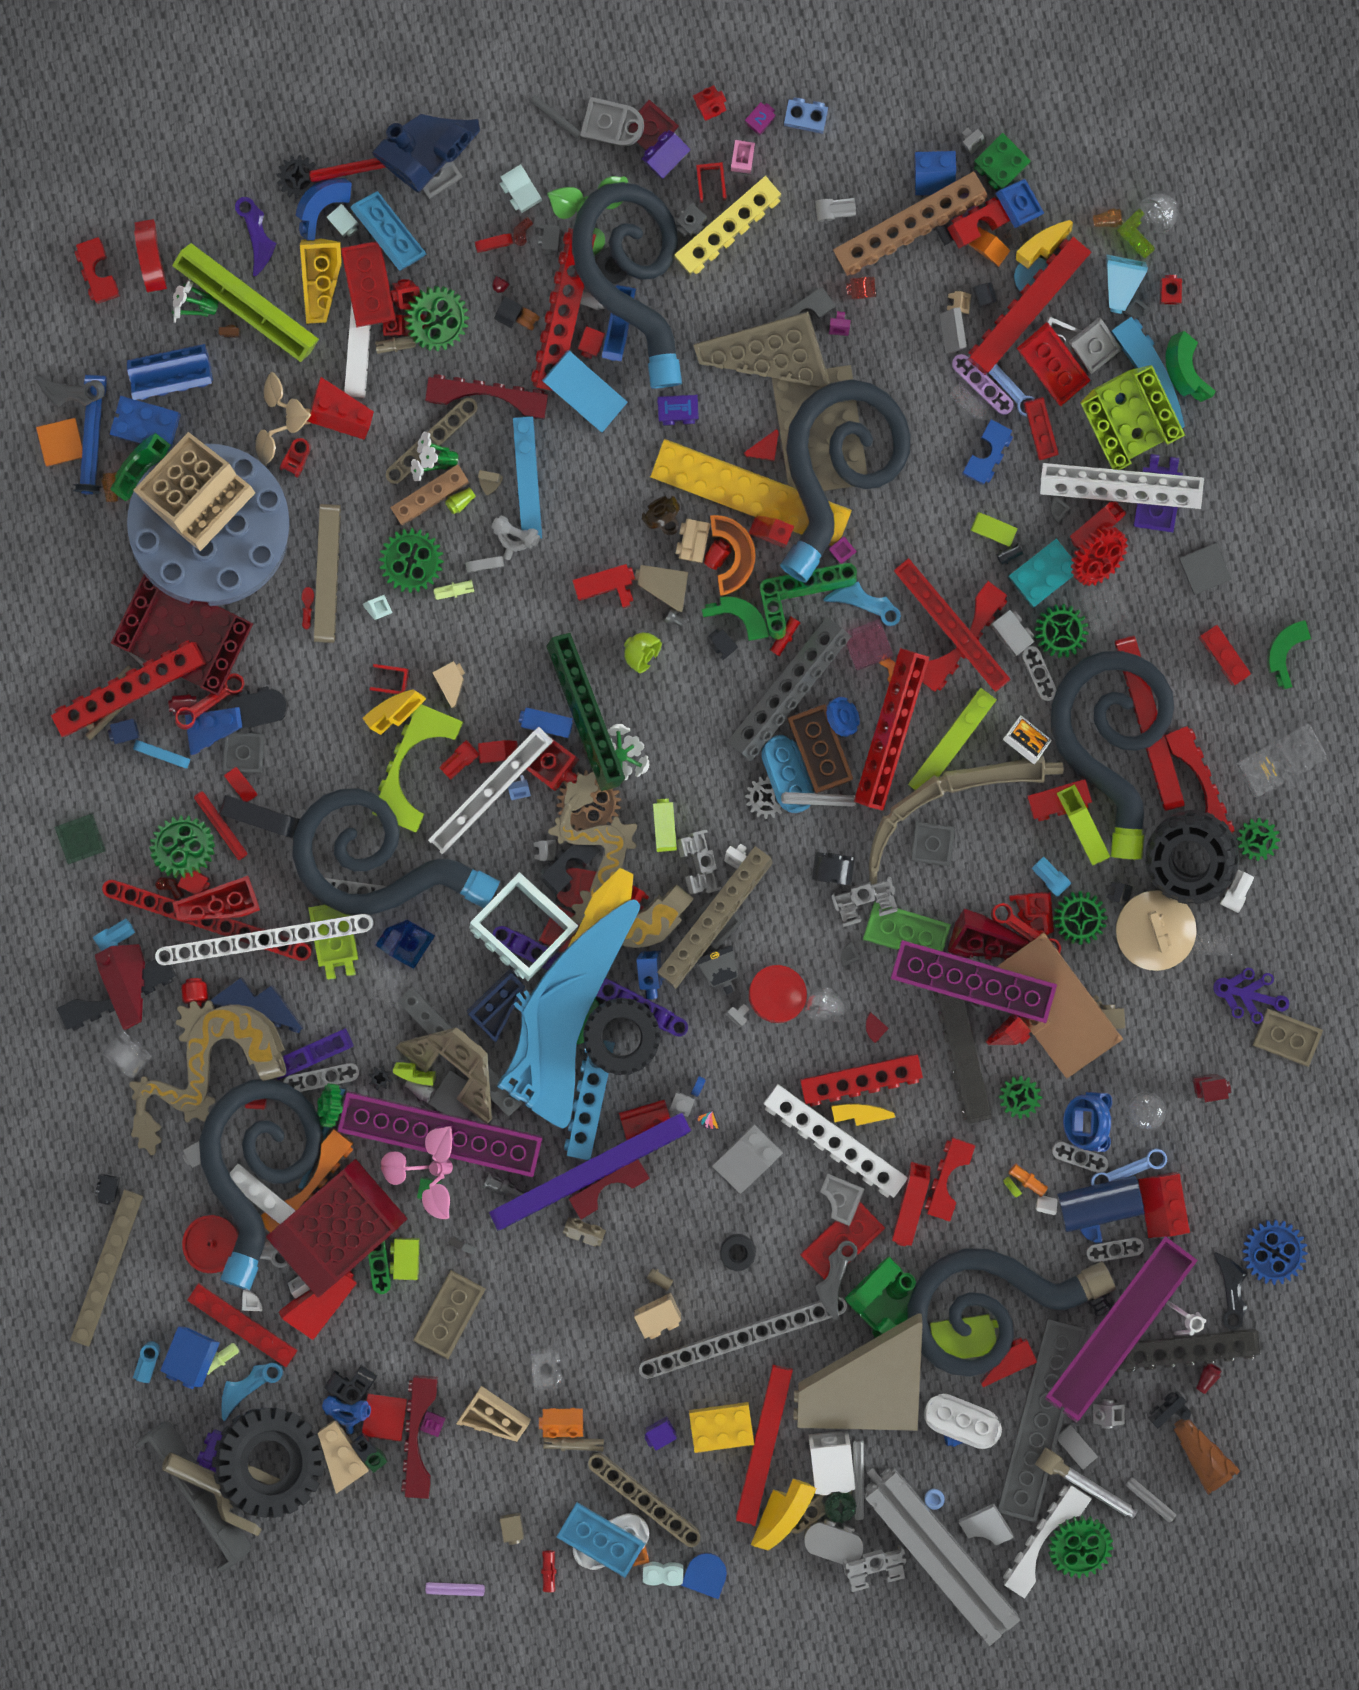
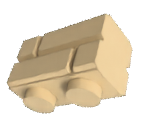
M686 519V523H681L680 534L683 535L682 543L678 542L676 549L679 559L703 563L710 523Z

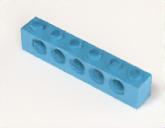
M603 1039L606 1048L613 1053L615 1042ZM588 1056L587 1061H582L580 1072L584 1073L583 1080H578L576 1092H580L579 1099H574L572 1111L576 1112L574 1120L570 1119L568 1131H572L570 1139L566 1138L564 1146L567 1156L585 1160L591 1159L609 1074L598 1068ZM589 1074H597L599 1081L596 1084H590L587 1080ZM586 1093H592L595 1100L593 1103L588 1104L584 1102L583 1096ZM581 1113H588L591 1120L588 1123H582L579 1120ZM578 1132H583L587 1139L585 1142L579 1143L576 1141L575 1135Z

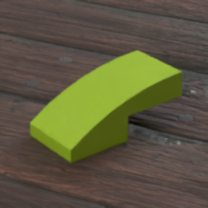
M978 512L970 531L1010 547L1018 528Z
M396 1062L393 1068L394 1074L413 1083L433 1086L436 1080V1071H428L427 1073L416 1071L414 1063Z

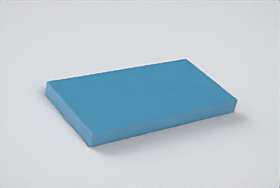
M378 191L350 207L399 271L426 255L425 251Z
M569 350L566 351L542 380L600 432L607 428L628 403Z
M576 1502L557 1535L558 1539L626 1578L646 1543Z

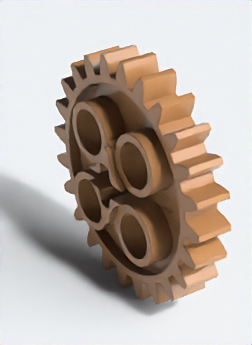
M585 770V772H584V775H585V776L588 775V771H587V770ZM595 780L598 790L592 792L590 796L593 798V803L604 807L606 810L601 811L593 806L586 808V805L581 807L580 812L571 813V825L575 826V830L579 831V829L583 830L598 825H607L608 822L612 823V817H619L615 810L621 809L620 806L616 805V803L622 801L621 798H616L620 791H613L614 788L601 791L597 780ZM565 781L563 783L566 789H559L563 796H557V799L562 801V803L557 804V807L562 809L565 805L564 800L567 793V782ZM606 793L608 795L607 801L599 803L597 801L598 794ZM591 811L599 812L600 816L597 821L589 820L588 816Z

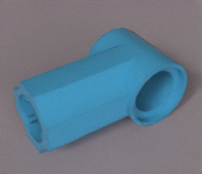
M1044 856L1031 868L1046 883V887L1056 897L1072 884Z
M125 918L113 927L107 928L95 935L93 940L100 951H103L110 946H118V943L133 935L135 930L128 919Z
M150 1341L142 1347L133 1376L137 1381L150 1383L161 1351L158 1343ZM146 1348L154 1349L155 1356L147 1355Z

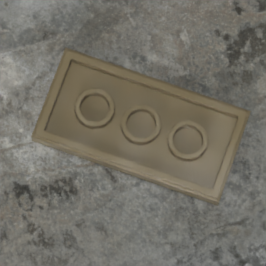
M450 1270L413 1341L449 1359L486 1288Z

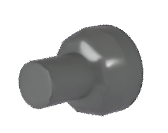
M672 607L668 608L663 617L664 622H674L679 626H682L685 619L676 615L677 612Z

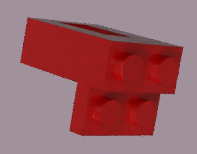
M627 564L572 580L579 601L618 590L623 609L631 607L630 602L633 601L630 589L626 590L625 587L633 585L632 580H635L632 567L628 568Z

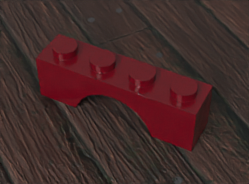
M1218 1074L1193 1077L1196 1098H1202V1101L1205 1103L1229 1099L1228 1094L1231 1093V1086L1226 1078Z
M638 1159L589 1184L586 1188L572 1193L569 1201L579 1218L583 1219L598 1210V1196L605 1186L611 1183H623L633 1189L650 1179Z

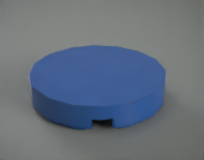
M838 697L831 700L827 705V719L835 733L847 737L857 732V726L860 724L859 713L855 705L849 703L847 698Z

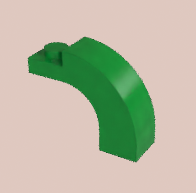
M1182 331L1171 336L1166 349L1167 372L1172 384L1183 397L1191 394L1193 398L1202 402L1212 398L1215 390L1195 372L1192 358L1198 342L1188 333Z
M157 433L146 438L121 465L114 476L116 479L110 490L124 501L129 500L143 475L151 466L164 458L171 445Z
M720 597V606H717L716 602L706 604L705 609H702L703 618L720 614H733L739 617L745 624L749 641L769 637L766 623L760 612L743 599Z
M1305 620L1291 624L1281 630L1273 639L1268 650V672L1277 671L1278 675H1275V680L1278 687H1282V690L1292 687L1286 667L1287 653L1297 643L1311 639Z

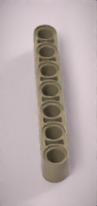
M320 504L314 642L335 643L341 517L339 513H341V505Z
M595 1452L590 1455L588 1466L592 1472L686 1546L694 1547L699 1544L700 1532L694 1525L604 1454ZM600 1458L603 1464L600 1467H595L592 1464V1460ZM610 1470H615L619 1476L616 1479H610L607 1473ZM627 1482L634 1485V1489L630 1492L623 1489V1485ZM647 1495L650 1501L647 1504H642L639 1501V1497ZM662 1507L666 1513L663 1516H657L654 1512L655 1509ZM672 1520H679L681 1526L674 1529L670 1526ZM694 1532L697 1538L694 1541H689L686 1539L687 1533Z

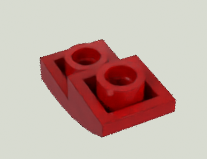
M395 315L396 320L383 323V336H409L408 333L411 331L405 328L410 322L404 320L405 317L410 315ZM420 315L421 320L426 318V315Z

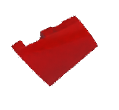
M1051 892L1009 896L1010 901L1016 900L1020 910L1018 915L1028 926L1039 934L1045 933L1048 935L1054 932Z

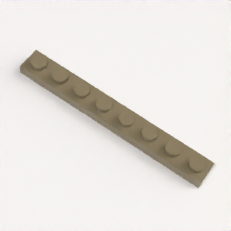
M126 1189L123 1191L71 1336V1341L88 1347L92 1342L143 1195Z

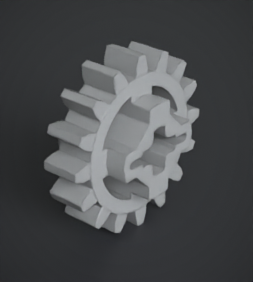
M767 776L765 781L759 777V783L752 781L754 787H748L747 790L750 791V795H745L746 798L750 799L746 805H752L753 807L750 812L752 813L756 810L757 817L764 814V819H767L768 814L775 818V812L782 814L780 804L775 802L773 788L769 790L761 786L763 784H771L769 777ZM755 790L759 794V800L756 803L753 800ZM760 790H762L766 794H772L770 798L774 805H772L768 801H762L763 795L760 792ZM763 805H768L773 810L763 811L760 808Z

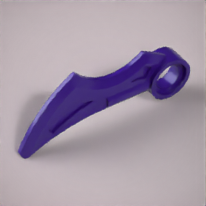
M241 197L235 204V210L238 215L244 217L253 248V276L255 277L269 262L277 243L270 240L264 233L262 225L264 213L254 204L252 199ZM242 202L250 203L251 210L249 212L243 213L240 211V204Z

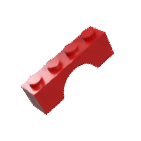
M951 1137L950 1141H946L943 1150L946 1152L944 1160L940 1159L937 1170L940 1171L938 1179L934 1178L931 1189L934 1190L932 1197H928L924 1208L927 1209V1214L951 1221L956 1201L947 1191V1179L955 1168L970 1164L975 1144Z

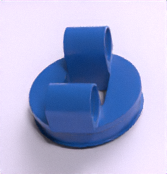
M1086 1092L1085 1095L1076 1096L1068 1104L1063 1118L1064 1130L1069 1141L1077 1148L1096 1152H1103L1109 1149L1111 1144L1109 1137L1111 1116L1109 1110L1112 1106V1097L1108 1093ZM1083 1111L1091 1112V1132H1083Z

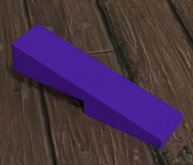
M342 1029L282 1056L286 1067V1075L277 1077V1079L280 1080L353 1047L354 1045L347 1029Z

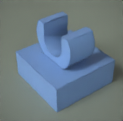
M520 775L521 781L513 782L508 787L511 800L531 796L527 779L525 780L523 775Z

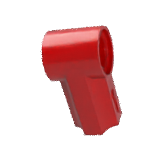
M466 740L439 768L451 780L465 766H469L479 756V752Z

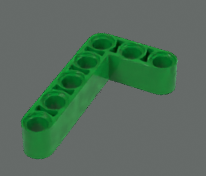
M844 563L815 569L808 579L814 582L810 586L805 585L804 582L790 575L762 581L760 593L769 635L774 639H781L786 634V622L781 600L850 587L857 581L856 567L851 563ZM846 572H851L853 574L849 578L843 576V574ZM826 576L833 577V580L827 582L824 581L823 578ZM786 584L794 585L792 589L784 588ZM766 588L774 589L772 593L764 592ZM771 606L778 608L775 612H770L768 609ZM774 625L782 626L778 631L772 629Z

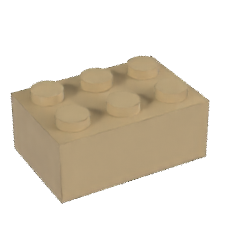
M669 1293L636 1309L634 1318L644 1338L649 1337L653 1339L661 1335L660 1332L666 1328L669 1331L678 1327L681 1321V1313L672 1294Z

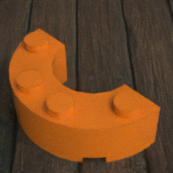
M711 515L712 537H720L728 541L735 553L732 567L726 573L718 575L720 596H725L737 591L749 579L755 564V547L747 530L738 522L725 516Z

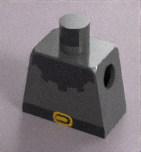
M731 945L699 958L697 963L712 988L720 985L724 995L735 992L731 980L738 978V972Z

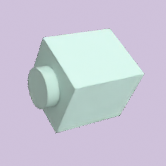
M342 204L327 216V219L343 237L346 235L350 237L358 230L356 227L359 225L358 222Z

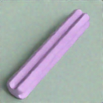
M426 1583L425 1591L426 1594L484 1596L485 1586L480 1584Z

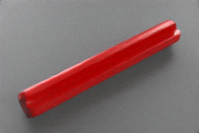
M377 158L312 170L309 172L311 182H317L386 167Z
M203 791L197 793L194 796V800L237 860L246 857V850Z

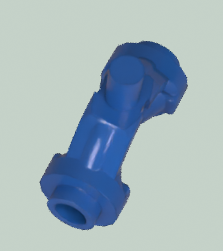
M329 1395L327 1399H324L322 1405L326 1415L332 1416L338 1423L345 1426L346 1434H353V1426L360 1421L366 1420L371 1413V1407L368 1402L363 1400L350 1405L340 1402L336 1396ZM343 1412H349V1413H352L353 1415H347V1414H345V1413H343Z

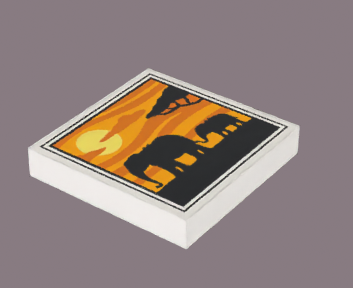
M1021 715L1003 738L1006 743L1033 764L1039 760L1052 741Z

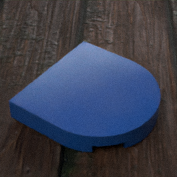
M712 1553L697 1555L689 1562L681 1586L719 1599L727 1576L724 1562L720 1557Z

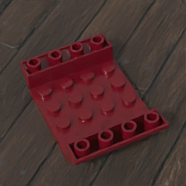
M143 575L111 644L146 661L151 659L156 661L161 658L160 655L168 650L174 652L179 649L178 645L189 640L190 643L196 642L207 664L181 678L219 696L252 629L253 623L219 606H209L208 602L192 600L188 604L172 598L159 590ZM182 654L176 659L179 666L185 663V657ZM161 664L159 666L165 670H168L165 664Z
M354 1159L293 1214L270 1232L266 1239L318 1298L395 1232L407 1220V1217L357 1159Z

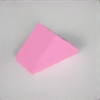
M735 140L731 171L751 174L755 143Z

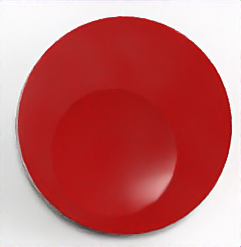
M772 965L760 970L750 983L748 995L751 1007L759 1017L771 1023H785L794 1019L803 1010L807 999V990L803 979L796 971L786 966Z
M216 1215L202 1216L194 1220L184 1233L182 1240L184 1256L188 1263L200 1272H222L228 1257H231L239 1233L236 1227L224 1217Z

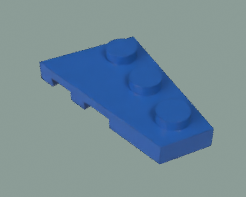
M240 707L204 712L195 719L194 725L187 729L190 755L199 753L200 750L211 746L217 740L242 728ZM185 715L186 725L190 724L192 716Z

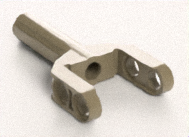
M172 1452L165 1457L162 1471L213 1493L217 1500V1508L221 1520L259 1536L262 1529L257 1524L229 1512L233 1506L229 1504V1499L224 1498L220 1493V1484H216L213 1475L216 1472ZM248 1465L251 1476L264 1484L271 1485L281 1481L277 1477Z

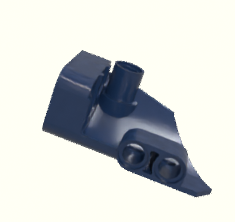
M420 114L403 126L399 123L391 124L386 131L388 137L379 143L372 151V154L402 182L420 193L445 163L454 161L480 132L479 120L444 119Z

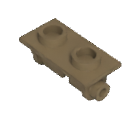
M568 1217L563 1234L578 1241L580 1236L583 1235L585 1236L583 1243L596 1247V1245L601 1246L606 1230L598 1225L584 1223L578 1218Z

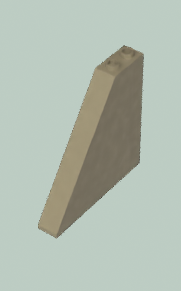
M922 1314L914 1315L799 1382L798 1390H794V1402H798V1407L793 1410V1420H797V1428L918 1431Z

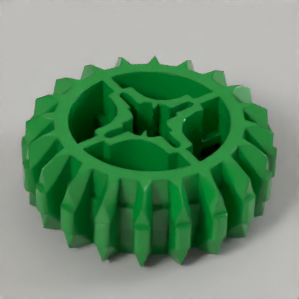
M1055 604L1053 606L1054 612L1048 607L1046 608L1048 615L1043 612L1040 614L1044 620H1036V623L1040 624L1041 627L1034 628L1035 631H1040V634L1035 635V639L1042 638L1038 646L1046 645L1043 648V652L1048 651L1050 648V656H1053L1055 651H1057L1058 658L1062 657V652H1064L1067 658L1070 655L1069 650L1075 655L1077 651L1074 647L1080 650L1083 648L1079 643L1080 641L1083 643L1087 642V639L1083 638L1082 635L1089 634L1088 631H1083V628L1087 627L1088 623L1081 624L1085 616L1077 617L1080 610L1072 613L1073 606H1069L1068 610H1066L1065 604H1062L1061 610H1059L1058 605ZM1058 614L1069 616L1062 624L1052 619L1053 616ZM1073 622L1077 626L1076 639L1070 633V626ZM1047 623L1053 629V636L1050 640L1046 636ZM1057 626H1060V628L1062 626H1066L1064 632L1066 633L1065 636H1063V634L1061 636H1057V633L1059 632ZM1060 638L1071 643L1070 646L1064 648L1054 646Z
M1078 891V897L1075 896L1074 892H1071L1070 896L1072 899L1069 900L1067 896H1064L1063 899L1066 903L1058 902V905L1062 907L1061 910L1054 909L1055 912L1060 913L1059 916H1053V920H1059L1060 922L1055 924L1054 927L1062 928L1058 931L1059 935L1064 932L1066 933L1063 938L1065 941L1071 936V944H1074L1076 939H1078L1079 945L1083 944V939H1085L1087 944H1090V936L1097 940L1095 933L1103 934L1099 927L1106 928L1107 925L1101 923V919L1107 920L1108 917L1101 916V913L1107 910L1106 908L1099 909L1103 902L1095 903L1097 896L1094 895L1090 900L1089 892H1086L1085 897H1083L1082 891ZM1083 901L1089 903L1094 908L1096 915L1086 914ZM1077 902L1075 913L1065 915L1067 908ZM1080 912L1083 913V916L1090 917V919L1082 920L1081 928L1078 920L1070 919L1071 917L1079 916ZM1064 921H1073L1077 927V934L1069 931ZM1089 921H1096L1093 929L1083 934L1085 924Z

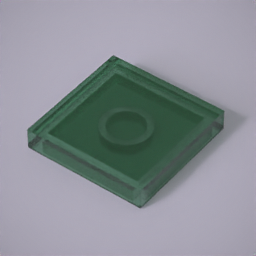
M93 814L54 827L68 865L106 851Z

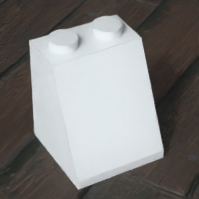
M848 1430L808 1434L814 1487L817 1488L815 1494L829 1495L831 1492L848 1493L851 1490H855Z

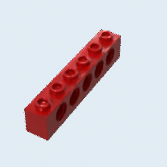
M912 1054L800 1079L805 1104L809 1103L810 1106L822 1104L821 1100L829 1099V1102L841 1100V1096L849 1095V1098L860 1096L862 1091L868 1090V1093H875L880 1091V1087L888 1086V1089L900 1087L899 1083L907 1082L908 1085L919 1083V1079L923 1078L918 1054ZM900 1066L906 1068V1075L904 1077H897L895 1074L896 1069ZM879 1071H885L887 1074V1078L883 1082L876 1080V1074ZM860 1075L867 1077V1083L864 1086H859L856 1083V1079ZM843 1079L848 1082V1087L845 1090L837 1088L836 1085L839 1080ZM820 1084L828 1086V1092L824 1095L817 1092V1087Z

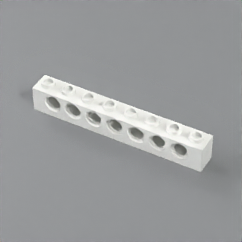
M1043 463L1040 494L1201 509L1204 478Z
M778 1083L764 1101L767 1112L773 1116L776 1113L782 1117L781 1121L790 1128L792 1125L798 1128L797 1133L805 1139L808 1137L815 1141L814 1145L820 1150L827 1149L830 1151L831 1158L838 1163L842 1160L848 1164L846 1168L854 1174L859 1172L864 1176L862 1178L863 1181L870 1186L875 1184L880 1187L878 1191L887 1198L890 1195L894 1198L908 1179L903 1173ZM789 1102L791 1110L789 1112H782L780 1110L781 1103ZM801 1113L806 1114L808 1117L807 1122L804 1124H799L796 1121V1117ZM816 1125H821L824 1128V1132L820 1136H816L812 1132ZM838 1137L840 1139L839 1146L831 1147L829 1145L830 1138ZM854 1149L856 1156L853 1159L846 1158V1150ZM865 1160L872 1162V1168L868 1171L861 1168V1164ZM879 1173H888V1180L886 1182H879L877 1179Z

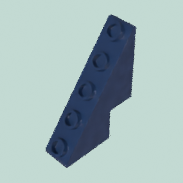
M240 978L210 1000L214 1008L230 1004L252 1007L264 1014L276 1027H281V1024L289 1026L288 1030L300 1033L304 1028L273 985L255 996L244 979Z

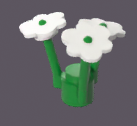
M188 278L184 287L179 285L173 295V323H176V318H180V315H201L208 317V314L215 315L218 308V300L213 299L212 295L194 288L193 282ZM191 290L204 298L197 300L187 297L186 293H189ZM185 301L198 304L199 309L202 311L180 310V307Z
M423 432L421 439L418 441L417 452L421 453L419 455L421 464L418 460L413 459L411 461V472L414 481H421V476L425 471L446 470L448 467H455L458 463V454L455 451H449L448 447H441L431 443L430 433ZM435 449L441 452L437 455Z

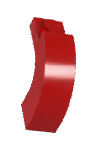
M151 219L135 222V242L146 291L148 293L167 289L165 272L158 248L155 221Z

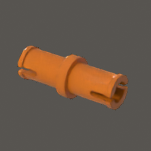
M1016 1163L1008 1173L1019 1180L1023 1187H1028L1038 1194L1039 1197H1042L1048 1189V1186L1037 1180L1034 1174H1029Z

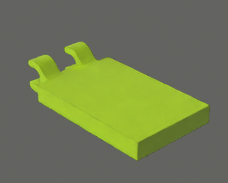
M327 905L308 908L311 922L351 916ZM341 921L339 929L342 932H347L349 930V923ZM321 924L319 932L322 935H327L329 927L326 924ZM354 934L314 941L319 967L325 966L328 980L336 978L334 967L344 965L347 976L356 975L353 961L359 960Z
M989 1314L961 1318L972 1330L971 1334L966 1337L954 1331L949 1320L930 1323L931 1333L936 1343L946 1353L962 1359L984 1356L989 1353L997 1340L995 1328H999L997 1320H990Z

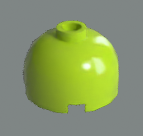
M645 632L629 637L624 644L626 663L638 673L645 672L650 667L647 663L652 659L653 655L655 658L658 656L662 642L654 635Z

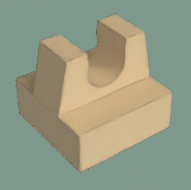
M962 291L948 294V298L954 299V305L947 306V310L960 307L962 314H969L971 294Z

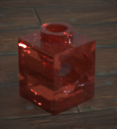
M850 278V283H846L847 295H851V300L875 298V278Z

